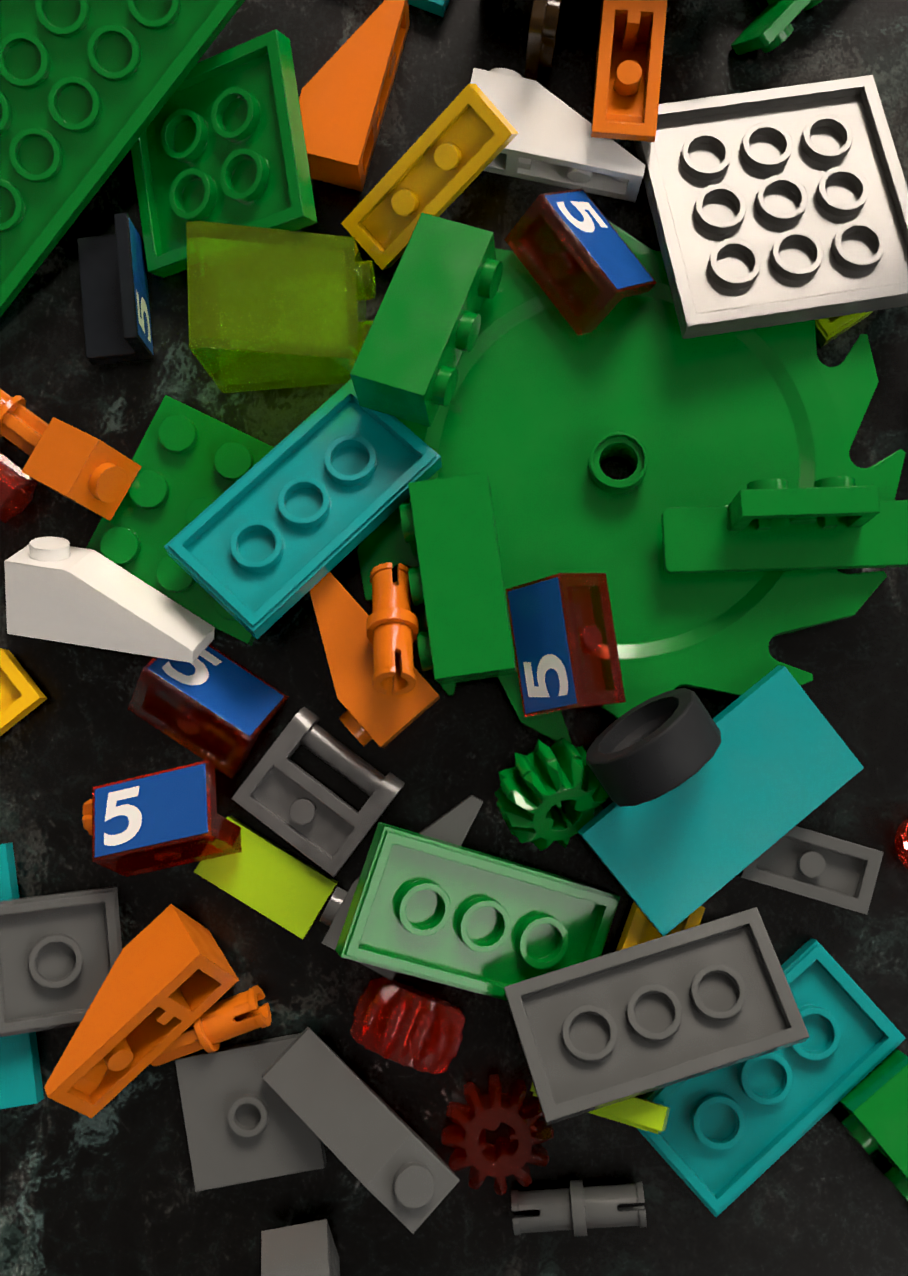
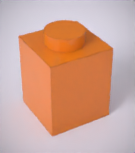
M53 417L21 472L111 521L142 466L100 439Z

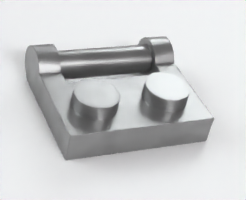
M303 707L289 722L231 799L331 876L335 877L405 783L391 772L384 776L317 725L319 717ZM300 745H303L370 796L359 812L289 759Z

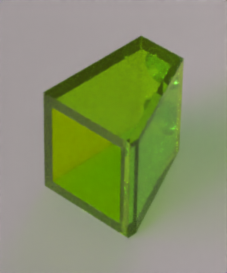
M204 221L186 222L189 349L222 393L343 384L351 379L350 372L374 321L366 320V300L375 299L376 297L373 263L371 260L362 261L354 237Z

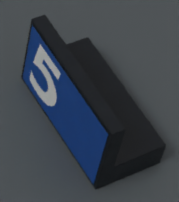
M127 213L114 214L116 235L77 238L86 358L92 365L154 359L144 240Z

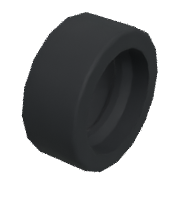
M686 688L670 690L646 700L611 723L596 737L587 750L586 763L613 802L621 807L637 806L666 794L695 775L714 756L721 744V732L694 691Z

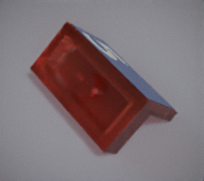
M583 188L540 194L504 239L578 336L592 332L622 298L649 292L657 284Z
M558 573L505 589L524 717L626 702L606 573Z
M208 645L193 663L154 657L141 671L128 710L232 779L245 764L259 733L284 706L288 696L219 650Z
M210 760L92 787V862L125 877L242 852L241 827L217 814L215 763Z

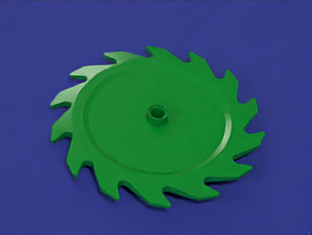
M541 209L539 219L565 244L566 250L559 256L549 257L495 248L496 260L503 263L501 282L493 299L485 298L478 313L481 316V325L474 348L471 352L462 351L456 366L458 370L457 386L450 404L447 407L439 406L431 427L396 417L441 456L442 467L428 480L487 471L491 486L517 674L499 676L498 679L520 722L554 741L564 737L570 744L572 743L560 707L525 714L508 598L509 591L556 577L559 580L575 691L585 695L615 719H618L646 700L664 692L675 690L678 687H689L739 697L778 665L785 666L800 686L813 681L812 673L775 660L769 652L770 640L775 636L854 616L887 577L884 571L845 574L837 569L668 574L664 571L661 515L668 507L727 506L740 490L747 489L749 482L761 479H784L788 481V488L814 487V482L819 479L847 476L855 478L856 486L878 485L880 501L895 500L906 455L905 451L899 449L868 468L857 467L849 456L850 447L879 382L868 335L860 334L844 361L835 367L824 365L818 358L815 320L682 339L661 251L649 248L608 221L654 280L617 289L555 209ZM621 457L632 465L634 473L622 480L612 479L604 474L600 464L607 458ZM410 497L403 504L411 503ZM400 506L369 534L357 549L365 600L367 602H372L370 572L374 567L379 564L392 562L393 574L397 570L399 563L408 568L419 566L416 542L406 543L404 539ZM425 605L417 606L419 632L428 631ZM456 683L441 685L448 696L455 695Z

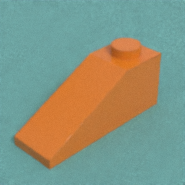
M384 0L302 88L299 103L311 179L363 191L410 26L408 0Z
M601 0L591 137L655 142L667 0Z
M329 572L310 590V595L336 696L347 709L339 719L363 746L373 739L381 748H384L438 701L440 696L415 667L416 686L413 690L405 694L393 695L392 677H388V691L386 694H381L373 688V643L366 636V619L369 615L334 575Z
M170 904L122 949L44 1086L48 1098L92 1119L239 981L207 928Z

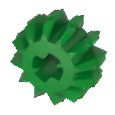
M563 737L549 747L538 739L534 752L527 756L515 753L516 766L498 772L501 783L500 788L494 793L497 799V808L511 834L517 836L520 843L531 842L542 851L554 841H557L566 848L570 837L576 835L579 829L603 810V802L609 796L587 765V752L583 746L575 747Z

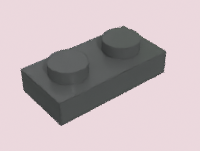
M795 826L737 876L867 915L884 852Z

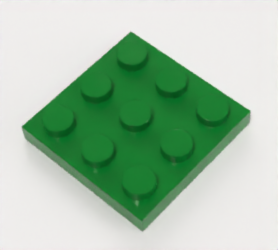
M277 29L197 63L131 148L149 273L165 278L317 223L290 39Z
M165 395L132 458V461L142 466L111 521L103 517L101 518L86 549L97 551L216 629L252 646L255 637L168 555L164 546L274 447Z

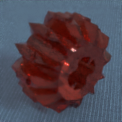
M381 977L372 979L365 993L360 996L353 1013L355 1018L350 1033L357 1043L364 1045L367 1050L382 1055L383 1058L393 1060L403 1066L412 1067L423 1073L439 1074L447 1071L452 1058L457 1055L463 1039L462 1031L466 1018L459 1008L450 1005L447 1001L418 990L413 986L410 987L396 980L392 981Z
M492 1074L488 1079V1094L482 1095L473 1082H468L464 1085L463 1091L469 1106L460 1102H449L446 1108V1115L455 1125L442 1129L441 1139L443 1145L457 1148L449 1157V1166L452 1171H461L472 1166L468 1177L469 1186L474 1190L478 1189L485 1181L487 1175L492 1176L495 1193L502 1196L507 1190L506 1176L513 1174L518 1183L524 1187H528L532 1183L531 1173L526 1162L536 1166H546L548 1164V1151L539 1143L553 1139L554 1130L552 1124L546 1126L544 1120H538L543 1114L537 1097L523 1102L527 1090L524 1081L517 1079L511 1085L508 1093L505 1094L501 1093L502 1087L499 1075ZM501 1122L508 1124L510 1139L500 1136L494 1145L487 1143L486 1129L495 1131Z

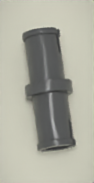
M583 1180L570 1181V1188L530 1191L511 1190L512 1212L540 1211L538 1213L514 1214V1218H512L514 1235L574 1230V1237L588 1236L587 1229L630 1226L647 1227L644 1205L617 1207L619 1204L645 1203L643 1183L639 1181L635 1182V1184L583 1187Z

